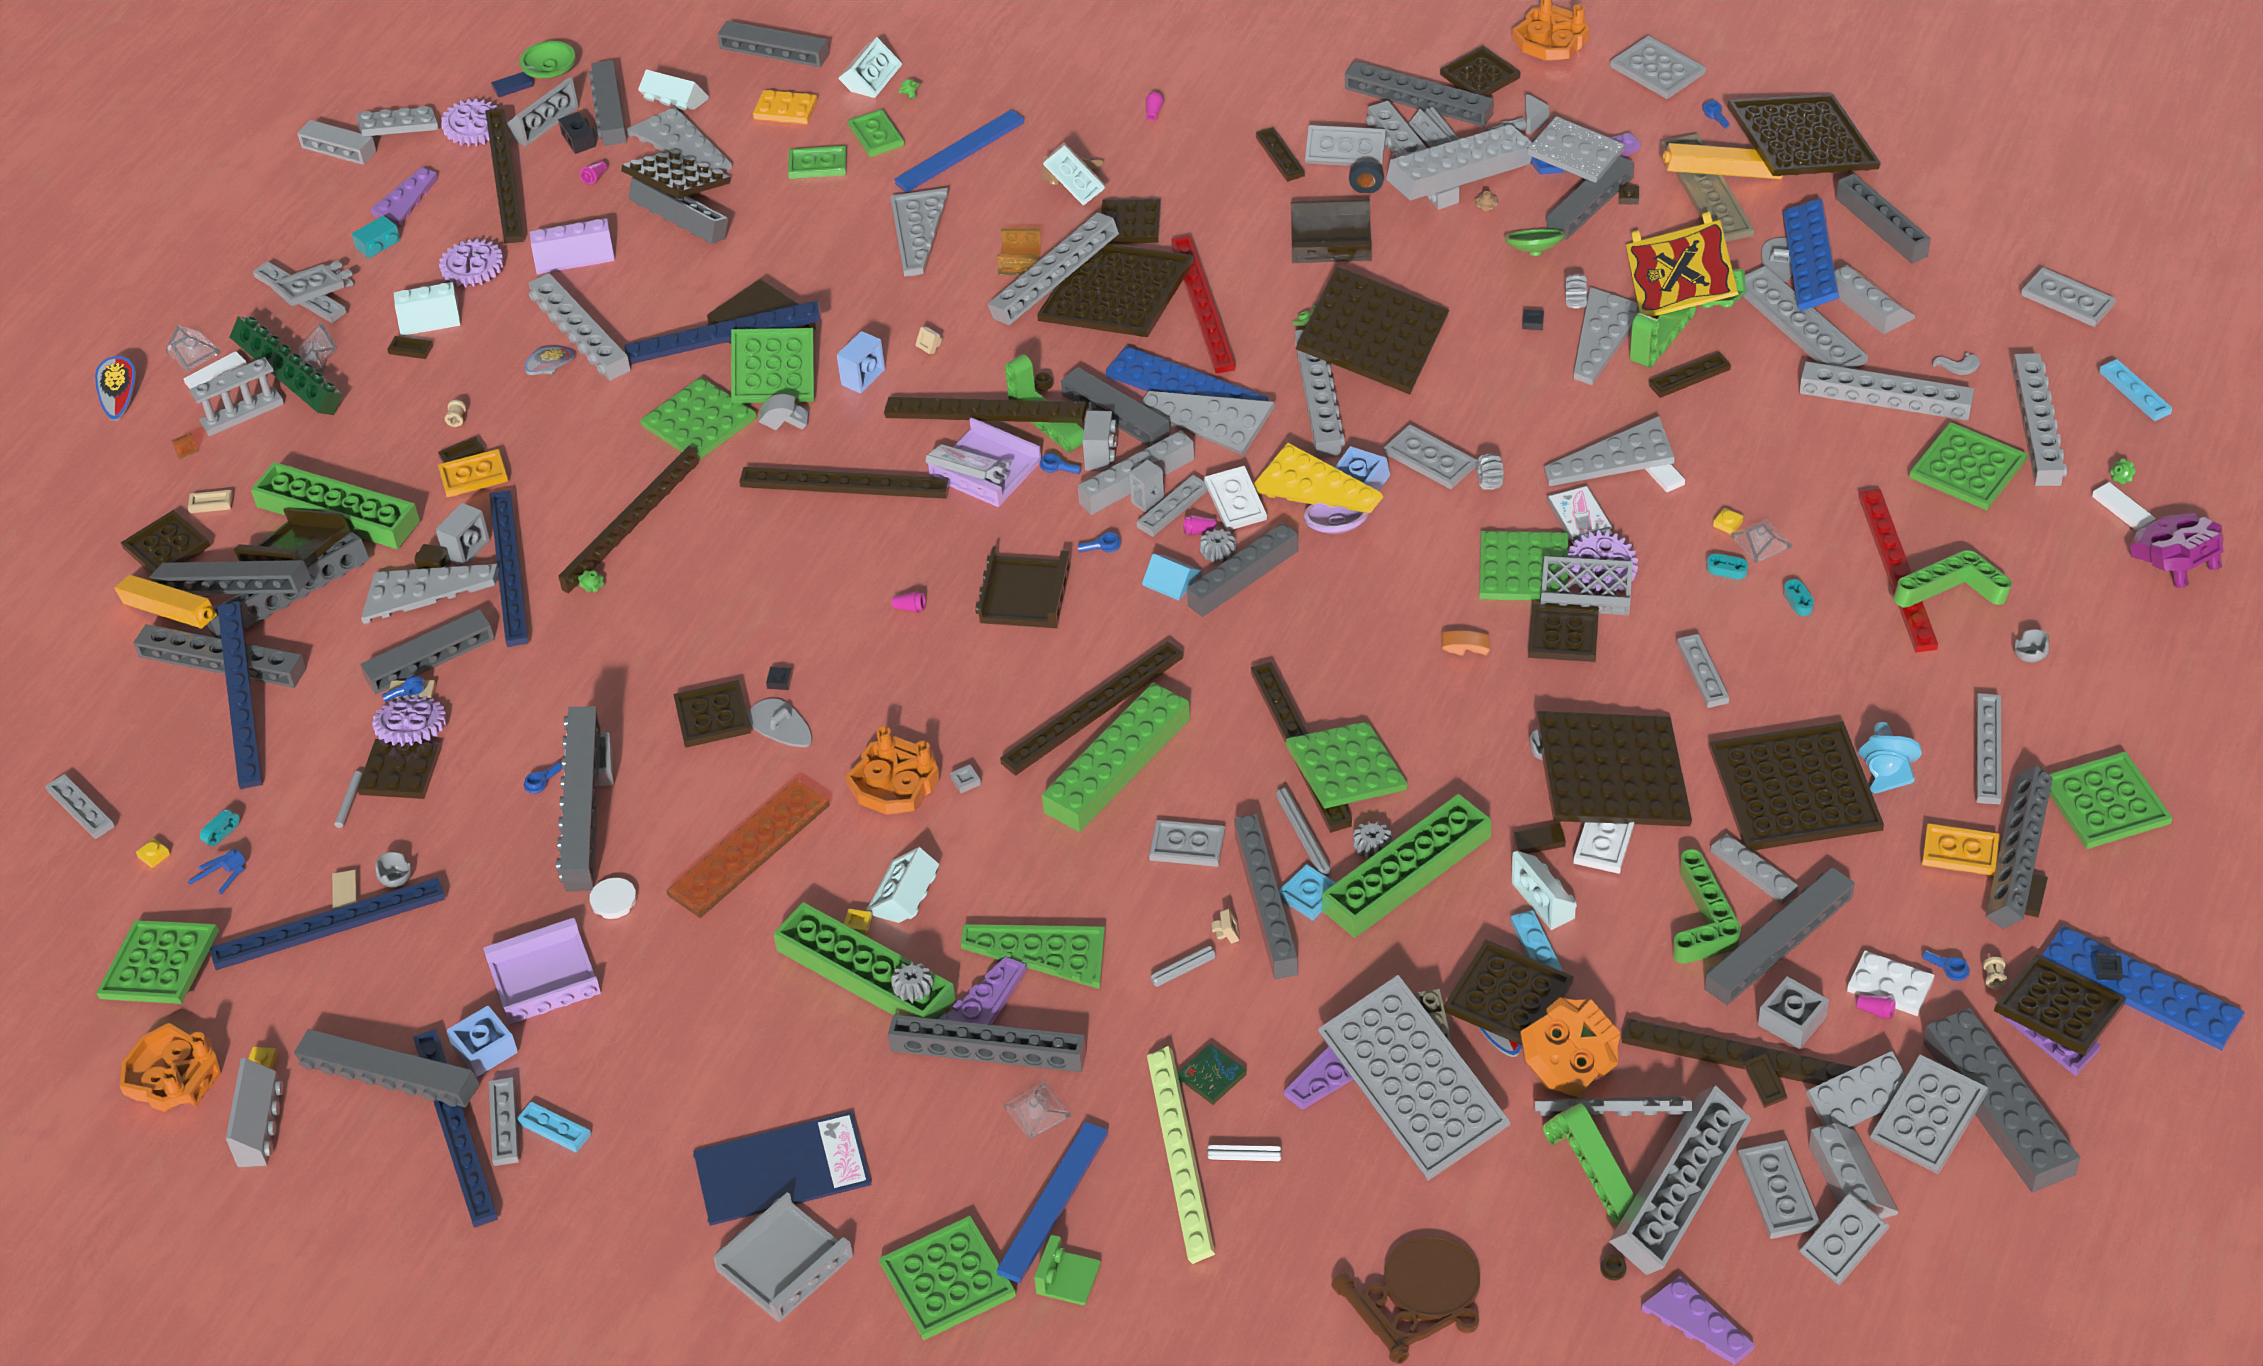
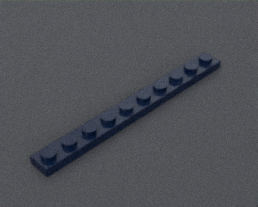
M816 300L624 345L625 354L628 356L630 365L730 342L731 329H785L822 321L819 301Z
M505 490L489 493L496 559L499 568L498 577L507 647L528 644L511 491Z
M237 601L217 605L238 786L240 789L260 786L263 783L240 602Z
M439 877L210 948L214 967L216 970L223 969L445 900Z
M436 1029L413 1036L419 1057L447 1064ZM433 1101L474 1228L498 1220L462 1107L457 1105L452 1107L442 1101Z

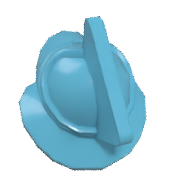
M1878 722L1874 726L1875 735L1869 737V741L1858 752L1875 776V780L1870 787L1871 792L1874 794L1913 783L1915 777L1910 763L1917 761L1922 754V748L1918 742L1911 738L1893 736L1886 722Z

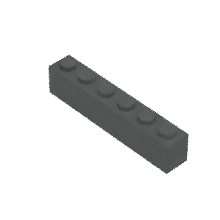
M729 21L725 22L717 34L720 49L820 68L829 56L827 39Z
M609 60L591 63L592 71H589L598 137L603 139L604 146L627 143L614 62Z
M1619 156L1597 183L1584 180L1576 190L1571 192L1569 197L1560 202L1557 208L1549 212L1546 218L1547 229L1564 231L1565 240L1571 237L1619 192V185H1626L1634 178V162Z
M1855 174L1838 181L1836 199L1911 264L1928 257L1931 238Z
M634 177L631 178L629 199L635 202L636 205L645 207L651 213L662 216L664 220L677 224L679 228L686 229L692 235L705 239L707 243L713 244L725 239L728 217L688 196L676 198Z
M1077 367L1061 380L1063 396L1073 402H1086L1088 411H1112V420H1116V427L1150 447L1170 436V425L1167 418L1138 403L1135 399L1126 396L1104 381L1097 379L1089 372Z
M1283 522L1187 587L1188 607L1201 617L1213 611L1297 553V533Z
M479 609L360 665L365 680L376 695L389 689L391 681H406L410 676H417L493 641L494 636L490 623Z

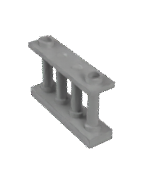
M265 357L189 389L197 404L202 402L206 417L199 419L208 436L284 404L282 397L275 387L270 388L266 374L273 372V368ZM259 378L263 392L251 396L247 382ZM240 386L244 400L233 405L229 390ZM221 394L225 408L214 413L210 398Z

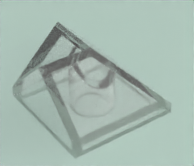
M319 323L302 342L298 351V355L302 356V360L311 364L314 367L313 369L319 373H324L327 359L337 349L323 324Z
M178 325L165 349L166 353L186 372L221 353L220 349L200 331Z
M1768 518L1731 533V537L1755 563L1792 547V543Z
M1045 1080L1003 1103L1004 1108L1029 1139L1071 1116L1070 1111Z

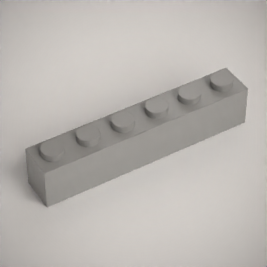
M1180 430L1078 485L1079 504L1093 515L1130 495L1129 472L1147 459L1160 466L1163 476L1194 460L1193 441Z

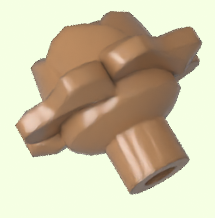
M1484 191L1483 194L1475 198L1476 207L1485 212L1493 210L1495 206H1498V198L1492 196L1490 191Z

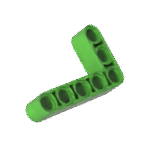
M1696 306L1661 314L1658 319L1638 313L1632 325L1630 360L1651 368L1692 319Z
M1025 354L1018 356L1005 365L1009 400L1047 401L1035 391L1033 366ZM1031 422L1067 452H1072L1083 445L1084 430L1076 423Z
M1965 550L1899 579L1893 601L1901 607H1910L1966 582L1991 603L2002 605L2006 603L2012 581L1976 552Z
M1688 849L1681 856L1680 875L1707 925L1680 932L1674 937L1672 955L1675 961L1683 964L1735 950L1739 946L1741 931L1737 918L1702 854L1697 850Z
M1578 1103L1543 1125V1132L1552 1145L1565 1139L1568 1140L1609 1217L1618 1226L1635 1199V1195L1589 1112L1583 1104Z

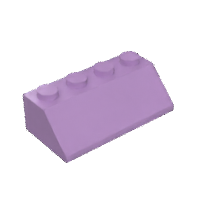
M607 218L529 232L537 274L615 261Z

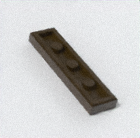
M1274 127L1256 132V139L1287 182L1305 177V171Z
M1719 352L1649 380V387L1661 398L1731 370V364Z

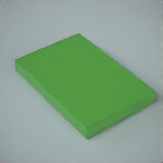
M882 109L847 120L848 127L869 157L904 146V140Z
M846 146L789 149V179L846 175Z

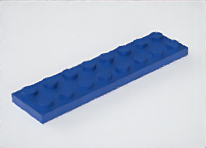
M1822 198L1811 200L1800 206L1791 207L1783 211L1799 310L1803 311L1839 299L1837 278Z
M1128 346L1122 350L1106 369V377L1147 392L1154 391L1268 401V397Z
M2064 925L2041 956L2126 997V1005L2221 1051L2243 1019L2245 1013L2228 1003ZM2096 954L2121 955L2123 970L2121 981L2096 980L2094 963Z

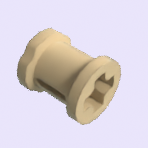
M452 400L448 403L449 412L445 415V422L451 427L461 426L463 423L462 414L466 411V405L460 400Z
M1991 957L1983 962V968L1987 972L1985 980L1987 987L2002 989L2008 984V978L2004 974L2006 966L2004 959Z

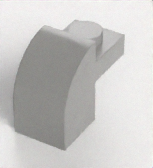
M778 394L767 399L760 407L758 422L777 430L786 421L803 430L807 425L808 411L794 404V396Z

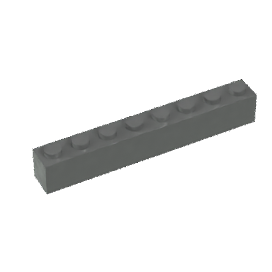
M303 560L162 563L149 577L152 582L192 594L299 593L311 579Z
M1253 814L1234 818L1235 838L1274 980L1298 975L1297 954L1258 816Z
M1833 867L1826 873L1820 874L1815 883L1810 887L1806 886L1795 900L1791 899L1781 912L1773 914L1768 923L1763 927L1759 926L1748 940L1744 939L1734 952L1726 954L1721 963L1707 971L1705 975V990L1728 1006L1853 898L1855 882Z
M310 1029L306 1031L294 1051V1054L300 1061L299 1064L305 1069L321 1070L327 1075L336 1074L347 1080H360L367 1085H379L390 1091L394 1089L403 1091L409 1096L418 1095L429 1101H442L452 1107L457 1105L466 1108L479 1085L473 1071Z

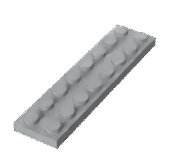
M1766 266L1745 275L1747 293L1743 297L1818 364L1854 369L1868 362V355L1813 307L1800 311L1797 305L1796 292Z

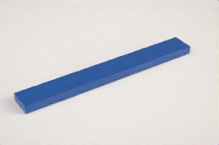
M1013 110L1006 112L894 179L895 184L908 193L1022 125L1024 118Z
M1085 1121L998 1266L997 1275L1021 1283L1107 1138L1108 1130Z

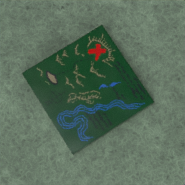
M1209 1044L1178 1072V1078L1181 1082L1212 1105L1247 1075L1246 1069L1212 1044Z

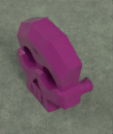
M2195 513L2162 517L2137 530L2130 545L2131 557L2151 562L2152 566L2163 571H2173L2174 586L2184 588L2185 585H2189L2187 570H2191L2206 561L2208 563L2207 567L2210 570H2218L2222 567L2221 553L2224 552L2222 526L2206 517L2200 518Z

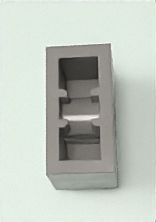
M1147 459L1129 472L1131 503L1147 513L1164 499L1163 471L1160 466Z

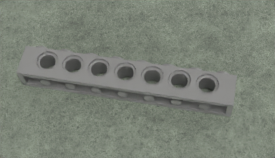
M1389 101L1368 107V115L1366 116L1368 126L1373 129H1386L1385 147L1389 148L1394 158L1427 149ZM1456 186L1427 195L1428 200L1438 210L1459 203V187Z
M1100 213L1092 216L988 303L993 319L1011 325L1119 234L1114 219Z
M550 273L528 282L530 299L533 302L536 301L540 310L548 314L552 323L555 322L561 333H565L569 341L577 345L579 352L587 356L590 364H594L601 375H604L611 381L631 371L628 356Z
M1304 330L1295 331V348ZM1296 350L1316 458L1341 455V447L1345 446L1344 434H1340L1342 432L1341 419L1337 420L1339 418L1338 405L1334 406L1336 404V393L1331 391L1334 390L1333 378H1329L1331 376L1330 363L1326 364L1324 360Z
M2040 353L2015 354L2012 372L2035 486H2061L2063 477L2067 475V466L2063 464L2064 452L2063 449H2060L2061 437L2060 434L2056 433L2058 423L2056 419L2054 420V405L2050 404L2052 395L2051 391H2048V376L2044 375L2046 371L2045 362H2042Z
M1805 362L1800 394L1968 421L1974 388Z

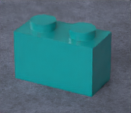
M384 215L351 233L355 248L368 259L401 241L397 226Z

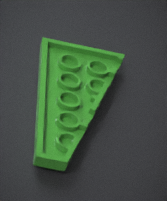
M963 924L961 948L998 960L1007 957L1026 964L1029 969L1100 989L1105 927Z

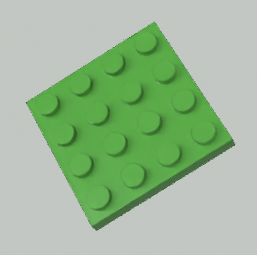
M813 328L731 329V401L733 403H765L767 399L778 394L794 396L795 402H814Z
M700 377L640 419L641 426L680 452H683L688 446L695 448L697 459L700 460L757 419L756 412L744 404L733 403L730 395Z
M1950 422L1910 471L1909 478L1984 510H1988L2027 461L2028 454Z
M1481 531L1480 599L1541 601L1544 556L1567 558L1568 533ZM1548 563V570L1553 575L1562 569L1558 564ZM1566 572L1557 578L1564 586L1568 583V574ZM1553 581L1547 586L1546 592L1556 593L1561 588Z
M1368 721L1287 738L1285 745L1324 809L1407 789L1408 783Z
M2126 751L2049 774L2053 778L2049 796L2085 849L2166 826L2172 822L2173 817Z
M135 920L96 992L99 999L182 1004L219 932L217 925Z
M971 1216L878 1258L882 1270L923 1341L1016 1297L1015 1290L1010 1281L1005 1277L997 1275L999 1263Z

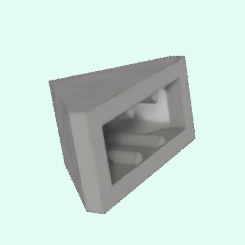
M1529 94L1525 97L1526 134H1531L1549 122V106Z

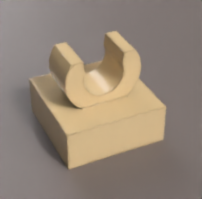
M921 327L915 346L928 354H935L936 348L941 346L943 338H940L938 333L928 327Z
M1229 909L1221 911V921L1218 920L1211 923L1212 931L1216 932L1217 939L1227 937L1230 943L1240 941L1237 920Z

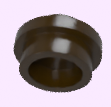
M1040 372L1034 378L1035 389L1040 391H1046L1054 384L1053 378L1046 372Z
M1617 1255L1607 1256L1601 1262L1600 1271L1606 1279L1620 1280L1626 1274V1264Z

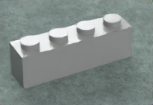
M309 120L297 133L301 148L362 165L376 153L373 137H362L361 133Z

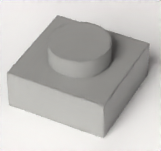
M970 764L950 773V779L960 794L981 785L980 778Z

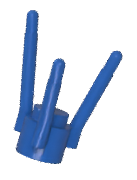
M237 849L230 850L226 854L198 867L199 870L207 867L210 868L190 879L188 883L192 884L223 867L227 872H234L218 891L219 894H222L237 875L244 871L242 866L246 863L245 859Z

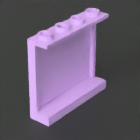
M970 418L971 429L953 448L999 462L1004 459L1011 460V465L1009 467L1005 466L1004 470L1010 472L1009 477L1003 478L1002 482L998 484L988 478L980 479L932 464H928L930 477L949 478L950 487L999 507L1040 464V446L982 421Z
M575 918L483 948L509 1024L520 1022L524 1019L601 994Z

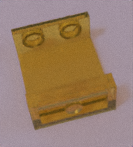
M1001 229L1002 248L1001 254L997 255L998 274L1023 275L1040 260L1042 246L1040 229Z

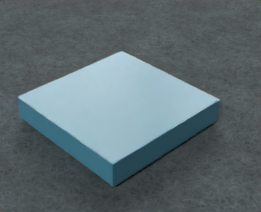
M1306 864L1278 891L1281 901L1314 920L1322 912V893L1336 882Z

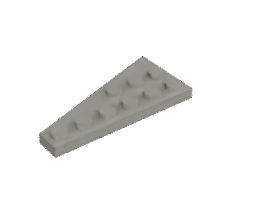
M675 107L626 129L628 136H636L643 143L649 142L654 145V148L662 152L676 149L682 155L692 156L695 158V161L707 163L710 168L722 170L723 173L732 169L731 162Z
M948 188L890 196L904 277L920 275L925 272L948 197Z
M1590 287L1574 369L1575 380L1590 385L1594 384L1632 331L1633 321L1636 315L1640 313L1637 302Z
M1148 391L1141 402L1145 407L1167 418L1170 425L1242 456L1245 455L1275 408L1274 402L1154 391Z
M1658 416L1544 466V473L1550 487L1673 464L1675 462L1672 449Z
M497 564L374 572L361 620L363 624L370 623L371 619L382 616V619L390 617L392 612L399 610L407 612L437 603L436 599L447 596L448 599L456 597V593L466 590L471 593L494 586L499 568Z
M1685 1096L1533 1099L1534 1111H1539L1541 1116L1555 1115V1111H1565L1578 1103L1583 1104L1587 1111H1590V1114H1605V1111H1615V1114L1619 1116L1632 1115V1111H1640L1642 1115H1657L1658 1111H1665L1668 1114H1683V1111H1692V1101Z

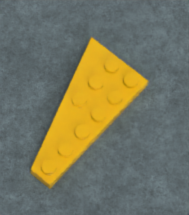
M1290 443L1284 446L1253 484L1257 494H1264L1270 498L1277 496L1286 498L1289 501L1317 505L1322 503L1326 504L1327 507L1335 508V506L1346 507L1347 510L1371 513L1383 498L1381 492Z

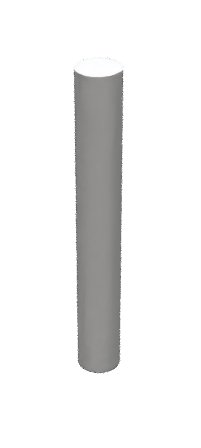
M354 771L334 823L338 828L344 826L362 777L360 771Z

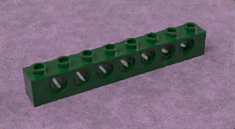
M238 316L229 338L255 360L265 357L273 368L271 374L317 413L334 415L343 394L336 388V385L328 382L323 374L316 372L311 364L304 362L302 356L291 351V347L283 344L279 337L272 335L267 327L260 325L258 319L252 316Z

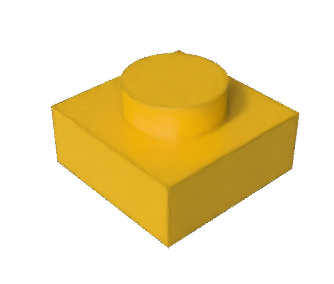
M1724 508L1714 520L1713 527L1733 535L1743 523L1744 516Z
M154 838L136 851L138 858L151 868H154L170 855L168 848Z
M848 909L844 925L866 936L872 920V913Z
M252 1047L248 1059L273 1070L278 1053L276 1048Z

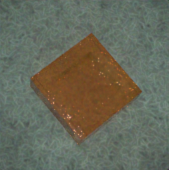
M191 432L172 440L179 459L198 452Z

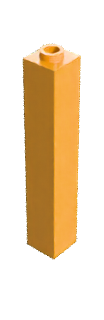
M1669 143L1667 151L1663 153V163L1666 164L1667 171L1782 179V176H1772L1755 149Z
M128 575L114 587L125 605L201 629L217 616L208 598L133 575Z

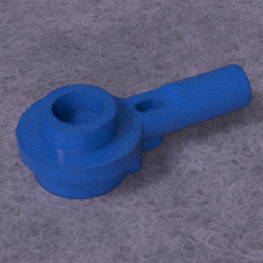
M1709 101L1703 105V112L1706 117L1715 119L1723 128L1729 127L1730 123L1721 113L1722 105L1720 103Z
M1052 453L1045 454L1040 460V468L1045 472L1052 473L1057 470H1063L1075 474L1081 473V466L1065 463L1060 457Z
M1109 532L1101 535L1099 539L1093 542L1078 544L1079 552L1102 549L1105 552H1114L1120 548L1121 540L1115 533Z
M410 676L403 683V686L382 694V698L387 702L398 696L417 695L423 692L425 681L422 677Z
M557 762L547 770L542 772L536 771L527 775L523 784L524 789L534 794L543 791L546 788V781L562 770L561 763Z
M1928 950L1923 954L1924 960L1945 969L1946 976L1951 980L1961 981L1970 974V968L1964 959L1954 957L1948 959Z

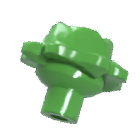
M907 79L901 83V88L898 92L908 95L910 99H914L917 97L915 91L920 86V83L914 82L913 79Z
M2126 459L2115 462L2114 468L2110 471V474L2113 475L2112 480L2122 485H2125L2126 482H2131L2133 475L2136 473V469L2133 468L2134 463L2128 462Z
M586 570L583 575L578 577L580 581L579 586L583 587L586 592H597L599 588L604 586V577L595 570L590 572Z

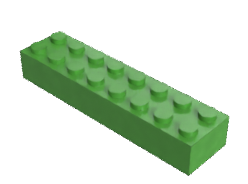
M276 462L272 463L251 488L256 507L282 515H285L284 508L343 513L350 529L349 533L353 532L361 539L398 549L420 522L415 503Z
M1153 682L1042 794L1044 813L1081 832L1190 720L1189 701Z
M1457 794L1322 893V912L1356 938L1490 839L1491 819L1460 794Z
M804 902L773 933L778 952L892 1015L939 1019L956 1002L953 983L932 972L933 988L930 989V995H923L922 1001L918 998L914 999L913 1003L909 999L902 1001L900 996L895 995L891 980L895 969H901L902 963L909 966L912 961Z

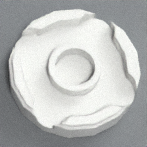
M609 878L601 881L590 893V905L594 913H598L607 919L619 918L628 914L630 908L633 905L635 906L637 901V894L633 884L622 878Z

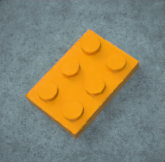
M763 90L754 109L753 117L758 120L808 124L818 98L817 95L807 93Z
M499 449L438 464L447 498L508 482Z
M1927 823L1922 865L1994 876L1999 834Z

